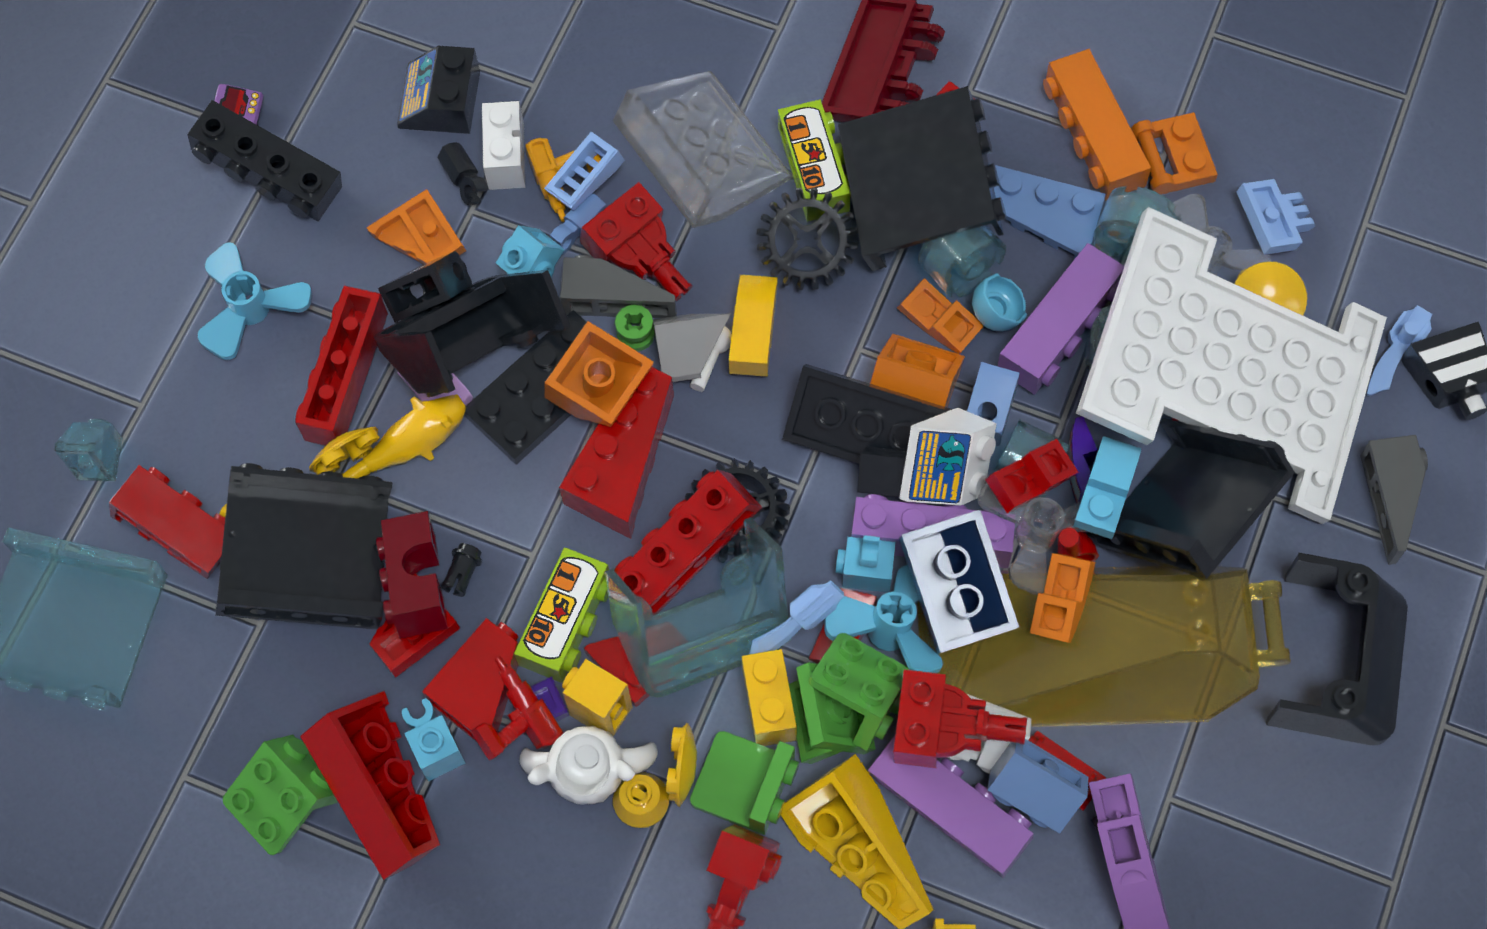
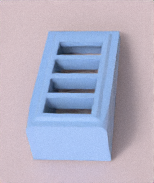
M590 132L544 189L574 211L615 173L625 160L617 149L593 132ZM597 154L602 157L599 163L593 159ZM586 164L594 168L590 173L583 169ZM575 174L585 179L581 185L572 179ZM564 184L576 190L572 196L561 189Z

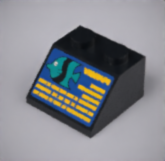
M438 45L408 63L397 122L398 129L470 134L480 76L475 48Z

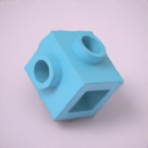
M518 225L513 235L504 243L502 253L496 264L506 271L507 274L548 270L552 277L555 270L554 266L564 252V249L540 229Z

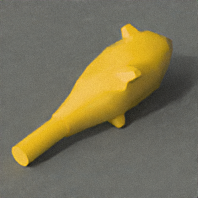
M458 394L431 401H421L414 396L410 399L413 410L394 423L373 450L362 458L363 460L342 473L343 477L359 479L371 472L374 473L391 466L405 464L418 456H423L429 461L433 460L434 455L432 451L441 445L461 424L467 407Z

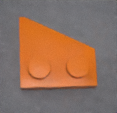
M427 189L366 227L375 239L423 265L453 251H456L459 255L466 252L465 247Z

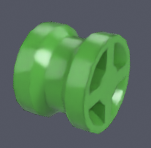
M634 304L626 306L618 312L615 319L618 340L637 352L648 348L655 336L653 319L649 310ZM631 323H641L639 326L631 325Z

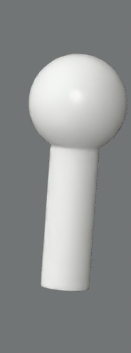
M724 326L701 372V378L692 379L690 383L692 389L699 392L705 390L718 355L730 348L732 334L726 326Z

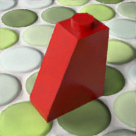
M487 618L422 691L425 698L431 702L437 711L474 740L475 738L471 730L482 723L491 724L498 733L508 701L506 694L508 689L501 679L499 673L501 669L494 659L501 656L507 666L510 665L515 671L518 668L514 655L518 646L516 641L519 638L518 635L506 624L500 622L496 626Z

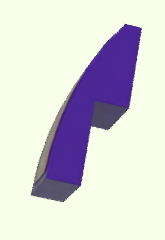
M1083 416L1075 418L1068 444V456L1078 470V473L1070 478V484L1078 508L1080 507L1091 474L1088 466L1093 465L1098 450Z

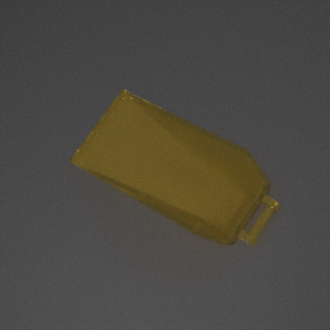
M1165 566L1094 568L1090 589L1079 624L1071 643L1030 633L1038 593H1044L1049 569L1000 570L1019 628L939 653L938 655L943 661V666L938 674H946V684L955 686L966 694L1031 718V727L1209 722L1213 717L1258 689L1260 679L1259 667H1276L1291 663L1290 652L1288 648H1285L1279 605V598L1282 596L1281 582L1268 580L1249 584L1248 571L1243 567L1217 566L1207 579ZM1251 600H1262L1267 650L1256 649ZM918 601V636L936 652L920 602Z

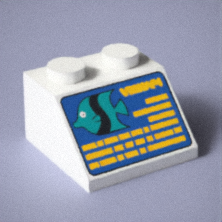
M955 408L911 425L899 499L906 502L961 506L984 496V492L988 487L985 479L989 477L987 474L990 458L996 446L994 435L997 423L963 409Z

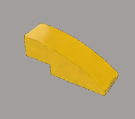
M740 275L731 335L729 374L768 377L778 277Z

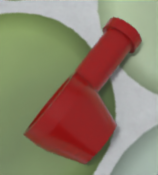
M1073 527L1065 528L1059 533L1058 554L1093 562L1098 559L1097 548L1084 530Z

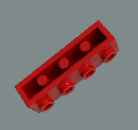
M343 286L339 301L333 307L332 320L327 335L321 341L320 354L315 369L309 375L308 388L303 403L299 405L296 413L295 423L305 441L326 446L336 437L348 432L377 348L374 335L383 330L388 315L380 293Z
M717 469L716 472H709L701 478L696 485L698 490L688 500H683L676 504L669 512L670 519L660 529L656 528L649 532L641 542L643 547L633 557L629 556L623 559L614 569L615 575L607 584L637 618L653 619L762 508L731 473Z

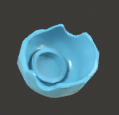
M995 273L983 279L975 288L972 307L976 318L984 327L992 331H1008L1015 328L1027 317L1025 312L1026 301L1022 290L1011 279L1001 277L998 273Z

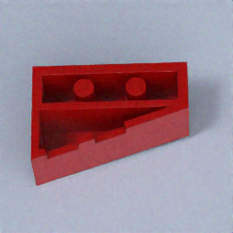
M138 465L109 501L110 517L119 523L124 519L139 530L138 534L147 541L152 539L168 550L167 553L208 579L221 562L225 517L217 513L214 517L210 516L200 508L203 503L186 490H183L180 494L168 486L170 479L154 467H150L147 471Z

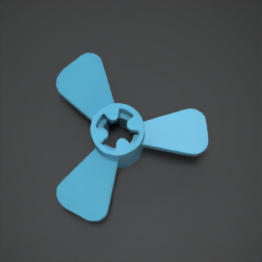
M231 242L225 243L207 258L205 269L208 275L222 286V295L228 307L198 331V340L206 350L224 360H231L237 356L245 325H254L264 320L269 312V308L296 313L306 311L311 305L312 289L309 284L300 282L263 291L257 277L243 270L236 245ZM253 295L248 300L246 299V296Z
M908 565L898 570L893 592L882 595L876 606L844 596L839 601L836 610L824 619L825 634L832 641L840 633H846L852 637L868 633L870 641L881 650L894 651L900 648L909 670L938 673L943 666L941 657L911 630L917 614L915 604L919 599Z

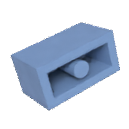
M1025 739L1024 745L1011 742L990 770L988 791L1000 803L1006 806L1013 805L1028 814V817L1038 826L1043 828L1049 827L1060 834L1087 798L1089 777Z

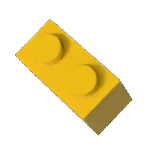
M782 649L741 656L755 743L768 746L778 744L779 741L784 743L796 741L797 725Z
M587 659L584 660L579 669L573 667L562 684V688L565 689L562 693L570 716L586 726H595L608 731L612 736L615 735L633 708L628 685Z

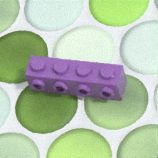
M1087 243L1001 351L998 367L1019 372L1018 384L1034 395L1043 384L1049 387L1060 372L1061 367L1058 365L1065 356L1069 359L1073 357L1083 341L1080 336L1087 328L1092 331L1098 325L1104 315L1102 308L1108 301L1113 302L1124 265Z
M876 494L866 495L864 498L856 497L852 537L876 536L880 537L882 541L896 542L894 556L905 557L899 541V537L902 534L976 510H969L964 505L945 504L944 506H934L919 502L889 501L886 497ZM986 508L981 513L1000 568H1008L1013 553L1016 515L1007 514L1005 510L999 508Z
M894 736L868 769L871 777L1004 878L1033 840L1034 833L1028 830L1032 823L1012 808L1008 813L994 804L996 799L992 793L980 783H977L974 788L961 779L964 772L947 758H943L941 762L937 761L936 768L894 763Z

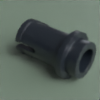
M460 543L458 548L453 549L452 563L441 584V588L449 593L457 578L458 583L453 595L465 596L475 567L481 566L482 559L480 556L482 552L478 548L466 543Z

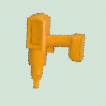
M535 138L525 145L527 158L535 180L539 184L545 199L549 200L555 213H558L561 222H565V205L549 194L544 188L574 151L554 158L548 139ZM597 154L593 159L599 163L601 157ZM586 164L587 171L590 173L594 168Z

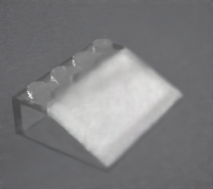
M712 71L627 90L613 119L615 125L693 228L728 217L788 182L793 176Z

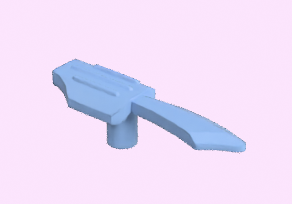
M1418 305L1414 309L1404 311L1388 333V342L1391 346L1374 368L1368 384L1367 396L1390 389L1397 365L1410 344L1425 339L1431 331L1430 320L1433 314Z
M831 580L825 584L811 585L790 603L791 617L771 631L752 640L749 655L777 650L787 643L802 627L805 630L816 627L836 610L839 601L844 597V592Z

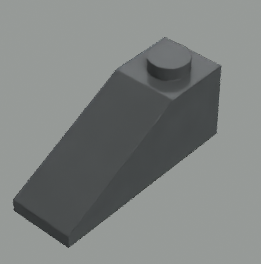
M577 255L574 258L564 257L560 300L566 315L574 310L580 316L616 317L622 308L635 304L648 309L652 318L677 316L675 295L603 259L594 258L589 255Z
M1416 435L1371 440L1360 455L1388 565L1396 564L1407 549L1425 472L1428 467L1426 451L1424 448L1419 447Z

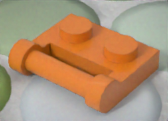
M1194 112L1154 122L1143 120L1131 127L1151 166L1150 174L1152 179L1150 185L1154 194H1165L1216 181L1218 174ZM1161 137L1174 173L1173 175L1166 173L1154 138Z

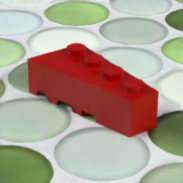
M651 367L611 427L602 424L597 425L559 486L564 505L630 539L635 528L634 523L638 510L641 508L644 498V490L649 473H651L655 462L659 440L662 438L674 398L671 376Z
M385 691L327 713L300 736L383 880L411 867L440 845L423 796L416 794L411 781L415 773L410 760H403L397 740L401 738L397 724L396 722H390L385 707L389 702Z

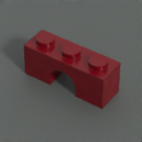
M428 511L381 520L382 537L376 538V544L380 560H385L386 568L380 569V579L384 592H389L390 598L383 601L387 624H395L400 639L448 629L444 596L436 573L414 576V573L422 569L439 566L436 535Z

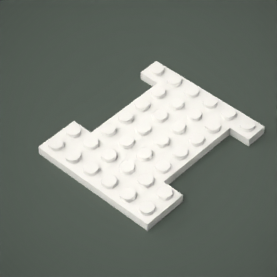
M1148 207L1141 214L1076 414L1145 445L1154 441L1162 413L1186 424L1204 428L1213 427L1222 432L1236 435L1243 434L1249 438L1262 441H1274L1285 450L1284 454L1295 473L1298 474L1288 509L1320 524L1330 521L1387 317L1352 302L1345 308L1339 332L1207 272L1217 238Z

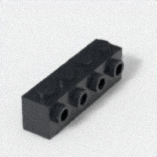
M211 100L187 134L192 153L197 159L206 164H211V162L224 168V172L238 182H243V180L256 186L257 191L270 200H275V198L288 204L289 209L302 218L309 216L319 222L342 188L340 171Z

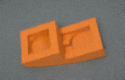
M925 278L917 284L897 307L900 312L919 328L958 354L964 350L984 327L960 302L956 300L951 303Z
M1052 553L1044 593H1038L1030 629L1031 634L1071 643L1086 603L1096 562Z

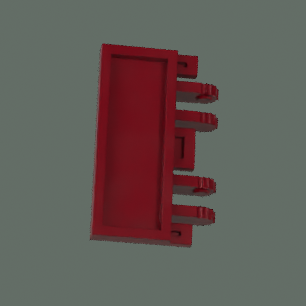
M861 0L822 100L825 113L831 112L834 121L848 122L908 104L905 101L920 100L923 93L922 88L915 83H908L906 81H908L915 60H935L939 49L934 44H931V42H942L945 34L944 29L938 24L928 23L934 11L933 5L917 4L916 0Z

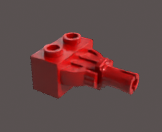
M638 182L582 226L580 243L594 258H600L613 263L623 270L633 271L643 280L647 276L654 278L667 292L675 295V300L678 301L682 297L681 294L686 295L693 286L670 262V259L676 252L667 242L666 229L661 220L664 209Z
M904 669L893 750L894 763L936 768L937 758L952 757L965 749L981 751L982 741L998 740L1024 745L1027 718L989 714V711H985L986 700L971 699L961 689L946 684V674Z
M736 824L721 831L706 871L725 879L716 905L710 904L707 907L706 912L710 918L707 929H739V926H744L746 918L741 916L740 912L750 889L754 891L762 884H768L770 879L774 880L783 858L782 855L777 854L780 846L779 842Z

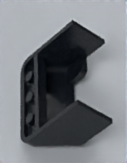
M541 270L495 275L479 280L451 299L383 329L374 335V339L379 351L418 394L426 393L427 397H433L455 390L451 373L501 346L516 344L517 348L527 347L539 340L537 335L544 331L566 330L571 326L549 271Z
M1298 553L1285 574L1284 582L1337 591L1346 602L1363 606L1355 681L1340 679L1329 684L1323 693L1321 707L1280 699L1267 717V725L1366 745H1380L1393 734L1396 727L1408 611L1407 602L1400 592L1366 565Z

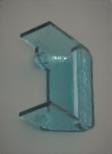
M751 517L744 520L747 553L732 558L723 567L720 575L721 589L653 615L651 606L642 597L636 596L613 569L605 571L613 626L639 684L651 697L660 698L742 666L741 656L749 655L752 640L771 631L788 619L782 548Z

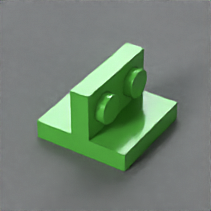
M808 662L796 667L798 680L790 683L789 688L797 725L796 737L801 763L813 764L840 752L864 755L876 750L874 741L867 751L853 744V740L865 717L864 715L813 688L809 684V678L818 664Z

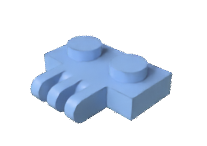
M1275 179L1243 183L1236 191L1264 255L1297 250L1303 243L1299 233L1309 231L1315 227L1311 217L1304 218L1310 212L1307 205H1299L1304 201L1302 194L1296 192L1281 195Z

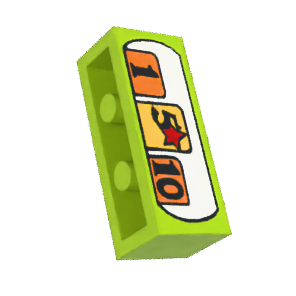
M821 99L778 109V130L796 188H802L804 199H810L811 188H817L818 195L816 200L819 201L823 200L826 192L832 193V199L828 205L833 208L838 201L842 200L845 205L837 213L849 212L851 192L848 176L844 174L842 165L845 164L841 143L835 144L832 134L835 133V125L831 112L825 113ZM802 207L807 222L819 219L825 213V211L819 208Z
M563 548L514 652L518 666L548 678L552 677L553 680L563 683L567 672H570L573 667H577L581 651L578 648L583 637L589 638L595 628L598 616L594 613L600 601L606 602L612 591V588L607 584L611 579L608 564L568 548Z

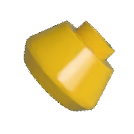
M647 772L637 773L633 779L627 782L622 780L613 794V807L617 816L622 822L635 828H647L658 823L666 814L669 806V793H666L665 784L660 778Z

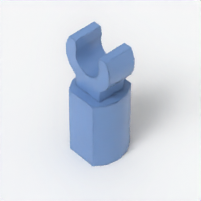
M592 193L574 211L570 210L564 217L565 222L557 226L550 234V238L564 249L562 255L572 247L578 236H581L582 226L606 208V204L597 195Z

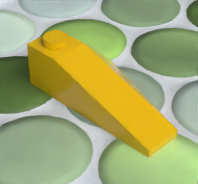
M856 754L828 771L784 803L781 817L799 843L810 853L816 850L832 864L830 870L839 878L846 876L861 889L862 898L898 929L910 926L934 910L880 788Z

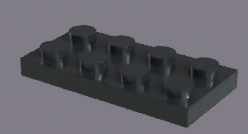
M574 310L567 315L571 327L566 330L549 331L466 405L467 408L464 416L516 465L572 415L545 398L544 383L587 323Z
M805 364L801 371L782 440L859 464L860 453L866 446L907 451L911 425L953 409Z

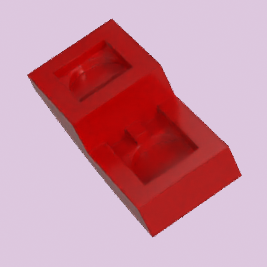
M1055 439L1030 451L1022 459L992 473L985 480L1008 514L1072 478L1078 473V470L1058 439Z

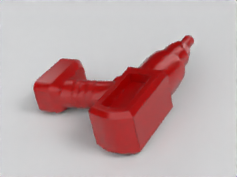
M501 656L497 657L494 660L501 669L499 672L501 679L508 689L506 694L516 710L508 714L511 722L498 733L491 724L482 723L471 730L478 745L489 760L503 753L504 749L524 732L527 733L536 749H543L553 745L557 738L563 734V731L543 699L539 700L527 681L522 682L517 672L510 665L507 666Z

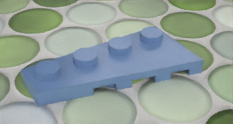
M995 165L1000 183L999 186L994 187L996 198H1002L1007 216L1006 220L1011 222L1012 227L1022 232L1025 230L1043 238L1045 244L1057 250L1061 247L1074 254V259L1087 243L1092 244L1106 194Z

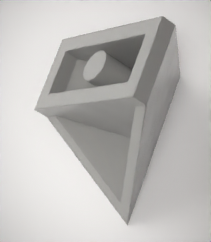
M731 313L686 314L654 319L653 325L661 372L671 376L673 382L701 378V372Z

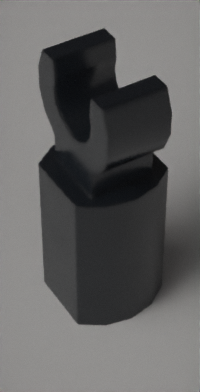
M453 142L444 145L437 158L453 184L459 186L463 202L466 205L480 204L481 200L476 192L487 191L486 181L484 178L477 176L478 170L460 143Z

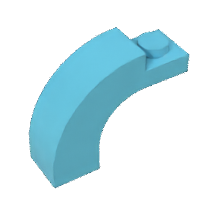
M1103 436L1073 527L1109 539L1113 538L1142 448Z

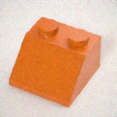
M587 321L545 381V398L576 418L611 427L654 365V361Z
M892 334L877 357L870 384L948 408L965 356Z

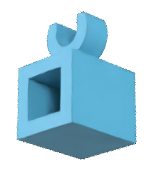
M864 535L863 538L848 537L846 550L838 549L836 573L843 574L842 587L890 592L896 542L882 541L880 537Z
M425 698L422 700L425 708L423 717L419 719L412 718L407 708L402 709V716L408 727L412 729L404 734L423 774L429 782L465 764V761L443 716L435 718V710L431 702Z

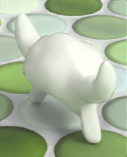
M582 726L565 731L554 742L550 752L531 751L528 748L523 749L519 761L523 770L528 774V780L531 784L540 785L550 781L558 795L575 804L584 805L604 802L617 790L622 780L627 782L633 779L635 774L648 769L655 762L658 750L655 743L652 742L640 747L623 749L618 745L610 732L595 726Z

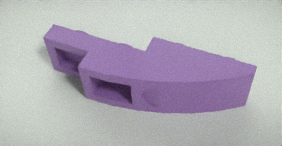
M1132 774L1090 782L1089 785L1098 819V831L1124 929H1171Z

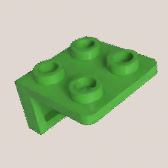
M840 633L812 672L809 684L865 716L853 740V744L867 751L875 737L883 740L894 721V718L889 716L892 712L898 716L904 669H909L846 633Z
M725 731L718 732L690 797L692 807L765 835L770 822L777 824L785 800L780 799L785 784L791 786L797 774L800 762L795 761V747L779 741L776 750Z
M294 735L264 741L223 796L224 806L270 855L282 852L313 810L338 802L304 742Z

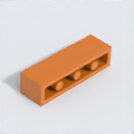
M1090 49L1049 62L1047 75L1043 80L1045 93L1050 100L1054 99L1063 128H1069L1074 138L1075 152L1080 159L1084 158L1089 168L1088 174L1092 186L1095 189H1100L1101 193L1106 194L1105 201L1145 187L1151 166Z

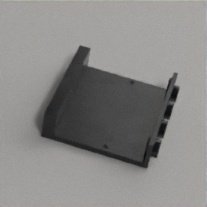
M968 86L838 124L862 257L872 271L887 267L885 253L992 224L998 236L1004 235L1001 220L1007 219L1002 198H996L994 187L1000 185L994 163L989 164L987 154L993 152L987 130L982 131L980 121L986 119L981 100L979 98L974 100Z
M1163 418L1160 424L1173 442V445L1125 500L1113 538L1109 539L1088 531L1086 533L1096 546L1207 579L1293 476L1295 471L1284 454L1285 450L1274 441H1262L1249 438L1243 434L1236 435L1222 432L1213 427L1204 428Z
M252 463L241 464L239 467L231 466L215 616L378 629L383 616L380 569L383 568L384 561H381L379 558L376 538L382 537L381 520L387 519L388 498L392 489V482L383 481L377 476H362L359 479L346 478L340 473L330 471L322 472L319 475L306 474L300 469L291 467L282 468L279 471L263 469L260 465Z

